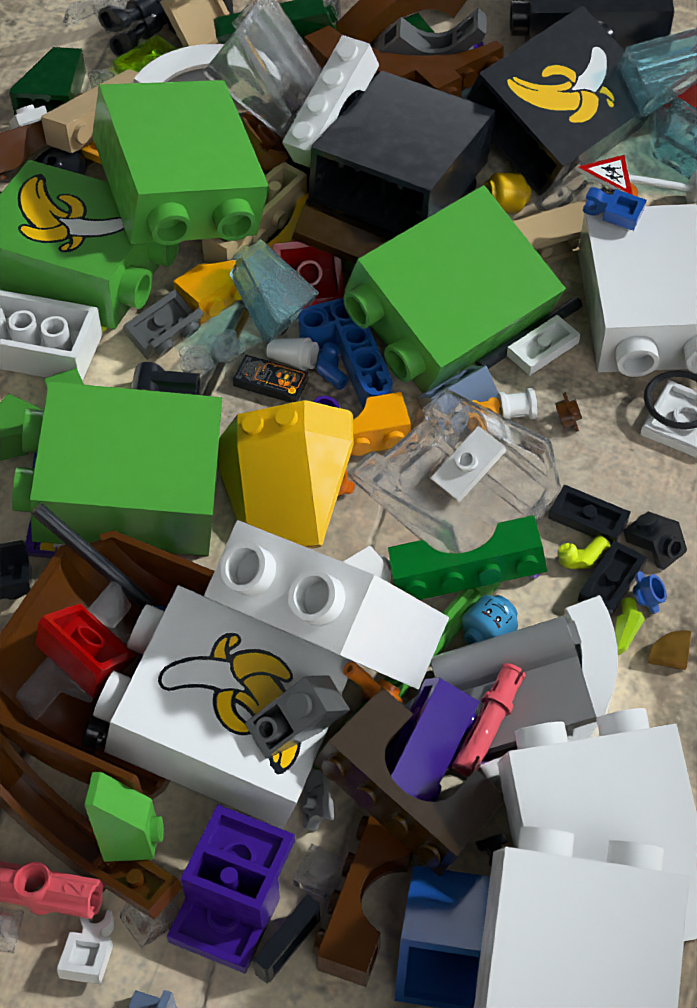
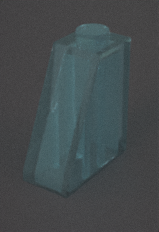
M261 239L250 247L244 245L233 258L236 263L229 275L262 339L268 344L298 320L300 311L311 306L319 292Z

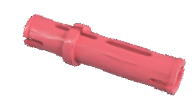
M509 663L503 664L490 692H485L481 700L483 704L480 709L481 711L472 725L460 752L452 763V768L457 769L456 772L469 777L475 769H479L502 720H504L506 715H510L514 707L512 703L515 698L514 696L526 677L524 672H520L521 669Z

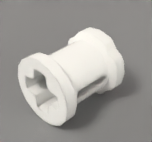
M527 388L526 392L505 394L504 391L497 393V399L501 402L499 414L504 422H507L509 418L528 416L530 419L537 418V399L533 388Z

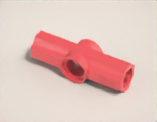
M0 861V902L26 906L36 915L56 912L92 919L95 914H98L103 902L102 893L104 887L100 880L51 871L41 862H29L19 865ZM43 885L38 891L33 892L38 886Z

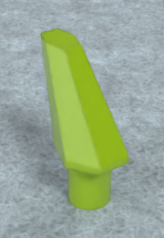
M624 598L621 601L622 615L616 617L615 636L618 655L627 651L645 620L642 612L637 611L634 598Z

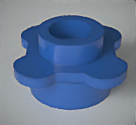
M642 571L635 573L637 584L633 586V595L636 602L640 606L648 607L652 614L658 613L659 604L664 603L667 598L662 580L655 574L645 577Z

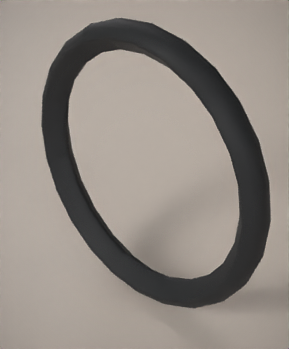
M674 370L654 377L647 384L644 391V402L650 415L658 422L671 428H697V420L683 423L665 418L656 411L651 401L653 388L662 380L672 377H683L697 382V374Z

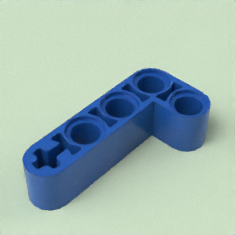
M343 298L308 306L300 311L298 315L299 338H310L312 342H317L319 350L327 342H332L339 346L341 359L362 409L366 405L367 397L393 393L392 378L370 328H360L351 319L345 308Z

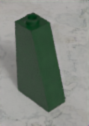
M292 0L223 15L213 19L216 38L220 44L249 47L276 55L282 59L305 50L304 36L328 25L337 31L335 22L339 20L333 4L327 5L325 0Z

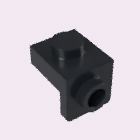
M648 511L640 515L636 521L623 530L627 543L652 552L656 567L665 570L687 552L679 522Z
M19 540L0 544V599L14 600L27 595L32 588V568L25 541Z

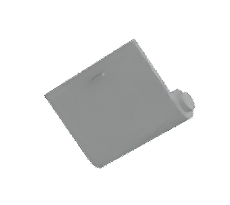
M565 615L433 656L431 659L435 678L445 680L480 701L475 710L477 716L483 705L481 700L486 691L490 692L503 664H513L521 669L520 672L526 674L525 679L514 696L515 698L512 702L514 707L510 715H506L504 720H502L498 732L485 755L517 746L515 731L524 727L550 722H564L567 731L597 722L595 710L575 649V645L582 642L575 620L567 623ZM468 733L463 735L457 747L459 749V752L464 744V741Z

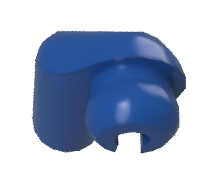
M327 342L323 345L322 350L318 352L316 370L337 390H341L347 385L349 377L338 369L339 346L335 343Z

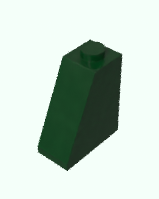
M52 47L10 89L9 94L14 115L17 114V109L33 105L34 109L45 106L48 113L74 99L81 92L86 74L82 48Z

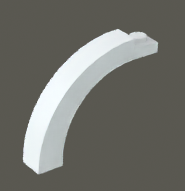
M201 44L173 50L158 57L137 74L133 83L225 80L227 86L245 89L273 100L284 82L290 62L276 55L249 47L230 44Z
M598 595L565 609L567 623L575 620L582 642L575 645V649L596 717L608 713L618 667L614 627L609 612L601 596ZM597 722L567 730L566 734L568 741L597 737L599 730ZM502 757L484 763L479 768V772L500 791H502L497 762Z

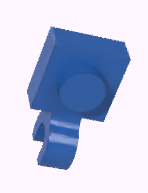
M590 187L585 198L587 201L582 211L592 216L604 213L602 220L634 231L647 200L615 189L613 195H610L598 188Z

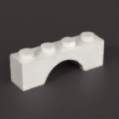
M344 35L340 38L282 141L295 163L310 168L311 147L337 120L339 112L349 95L354 91L361 90L365 92L379 67L369 43Z

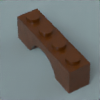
M363 815L356 833V839L360 840L356 853L349 852L342 870V876L346 877L342 890L335 889L331 896L327 914L332 915L327 930L319 929L312 949V953L317 954L318 971L367 987L380 950L381 933L364 915L361 907L362 899L367 889L379 878L392 873L408 872L414 855L397 838L391 836L386 828L371 815L369 817Z

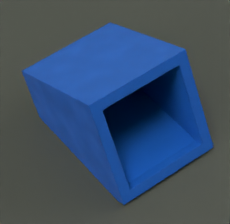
M413 865L400 940L394 1001L435 1008H474L490 876L445 870L439 877L429 867Z

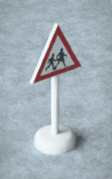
M625 155L576 168L582 174L613 190L617 189L633 195L630 183L686 191L687 204H697V169L692 173L688 184L630 175L628 174Z

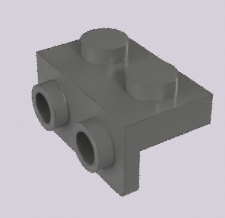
M173 290L124 324L122 330L148 360L155 354L162 357L175 346L174 341L179 337L183 336L187 339L200 328L198 323L204 313L200 308L193 312L180 294Z

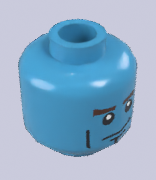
M482 596L462 617L465 641L470 645L517 630L518 613L516 608L503 596Z

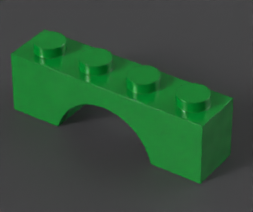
M535 515L497 523L491 538L480 547L468 552H441L431 547L424 539L388 547L395 587L418 600L547 572L543 545Z

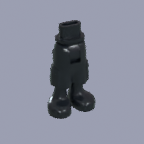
M129 0L126 3L125 9L114 5H106L99 10V23L104 29L111 32L122 31L134 21L132 29L122 31L110 39V49L115 56L120 59H127L132 56L141 38L145 40L152 38L168 23V16L160 3L162 0Z

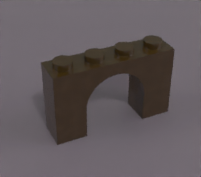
M382 687L328 741L313 764L329 780L334 781L354 799L360 808L366 810L383 825L391 836L403 843L425 866L432 869L440 877L504 801L503 792L477 769L474 770L451 797L442 801H423L402 790L392 779L387 769L385 749L400 733L413 713Z

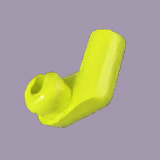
M597 535L585 549H577L574 544L564 543L557 550L558 561L567 569H590L604 556L611 545L601 535Z

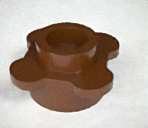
M566 392L562 393L564 400L556 402L555 406L563 428L566 429L574 426L577 432L579 428L576 421L581 420L582 415L576 399L569 401Z

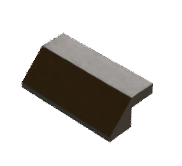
M307 199L292 239L356 264L359 258L395 238L397 235Z

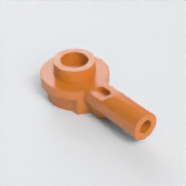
M354 661L348 662L344 666V675L362 688V696L367 701L383 687L403 704L404 701L398 696L401 690L383 679L376 683L371 675Z

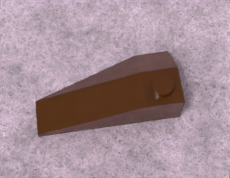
M42 121L0 133V182L8 179L6 173L17 168L47 144Z

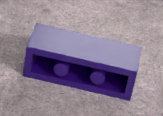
M441 678L425 679L410 709L413 713L412 717L396 736L385 758L387 769L395 783L409 795L429 802H436L442 789L440 782L446 770L452 767V763L459 753L457 747L463 735L467 734L477 718L475 710L480 702Z

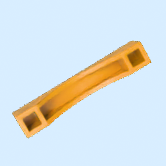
M309 193L297 200L289 223L277 237L264 247L234 260L198 264L173 281L174 289L193 312L200 308L204 313L199 321L201 325L210 318L216 317L222 310L237 300L243 299L249 292L261 284L267 283L275 276L272 244L296 241L292 239V235L305 202L309 197Z

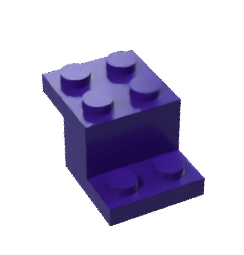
M217 804L181 876L185 900L167 934L168 942L246 974L280 900L278 878L295 843V834Z

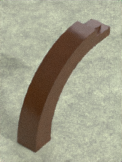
M359 0L338 21L336 28L344 36L370 44L382 31L400 17L403 18L422 10H440L455 18L467 0Z

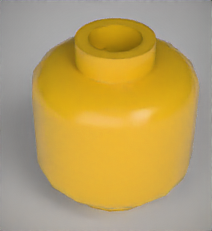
M495 172L483 184L507 214L521 212L531 198L530 186L526 183L525 178L518 173Z

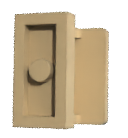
M223 0L160 1L183 47L201 44H220L216 38L213 19L230 14Z

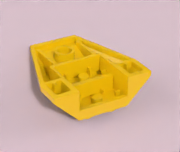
M302 400L237 414L219 437L218 469L237 520L309 549L322 547L354 445L352 412Z

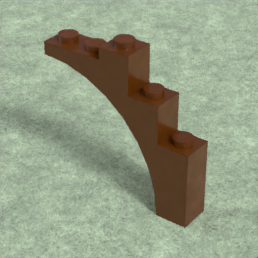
M330 25L304 36L306 61L319 74H321L342 37V34ZM497 40L475 49L433 56L402 55L372 48L379 64L374 77L381 71H385L462 98L463 90L474 85L480 72L502 59L504 55V46Z

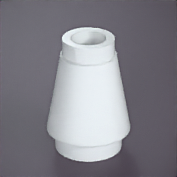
M310 338L269 340L267 345L268 358L303 371L307 370V368L313 369L316 366L319 346L317 342H312Z

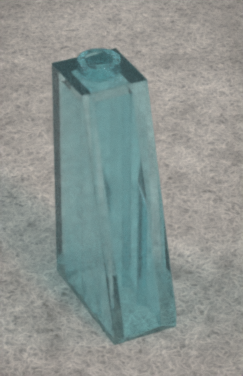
M697 28L626 47L618 62V66L642 117L651 114L697 84Z

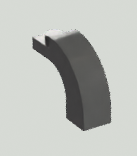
M477 8L457 26L441 33L421 31L400 17L381 33L380 51L402 55L433 56L474 49V45L482 42L487 35V14Z

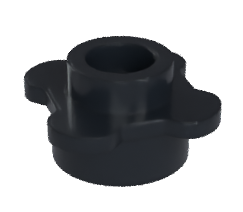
M93 714L88 719L81 741L82 746L91 748L90 755L92 756L95 755L99 746L105 748L110 726L106 721L93 716Z

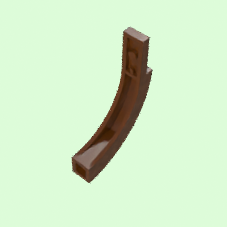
M0 731V807L41 845L82 877L100 880L104 886L103 892L106 889L155 920L183 888L179 880L149 860L104 862L90 821L57 794L26 763Z

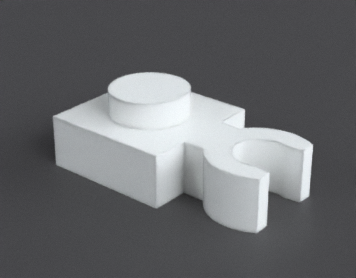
M110 910L106 911L103 921L96 924L91 923L92 919L80 917L83 931L82 933L69 932L57 967L59 978L101 985L113 948L111 937H107L114 929V918Z

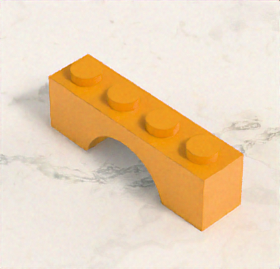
M402 392L367 397L363 411L358 417L353 419L354 445L350 456H361L369 452L386 449L395 450L410 445L411 422Z

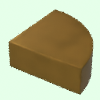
M674 631L659 638L650 651L647 663L686 670L692 631Z

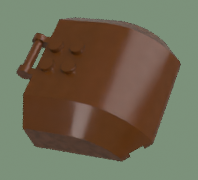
M114 530L99 534L100 540L89 543L156 601L155 606L163 605L167 607L178 585L204 596L214 574L212 569ZM66 544L58 548L0 633V731L6 738L34 758L85 784H90L92 772H102L153 800L165 792L171 781L104 752L105 748L100 746L94 756L90 755L91 748L82 746L81 741L88 719L94 713L96 707L94 701L99 696V693L92 698L35 645L38 621L43 615L81 603L128 646L132 631L142 612L138 605ZM135 651L133 652L137 657L121 672V674L130 678L133 677L142 659V656Z

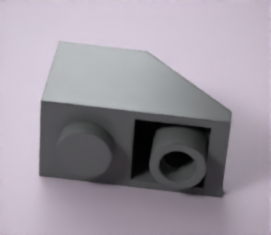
M329 675L305 676L245 724L266 759L319 734L350 709Z

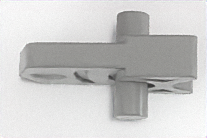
M320 769L312 770L308 775L304 785V796L301 799V806L304 807L303 826L312 831L318 829L323 819L334 820L335 806L330 796L329 779Z

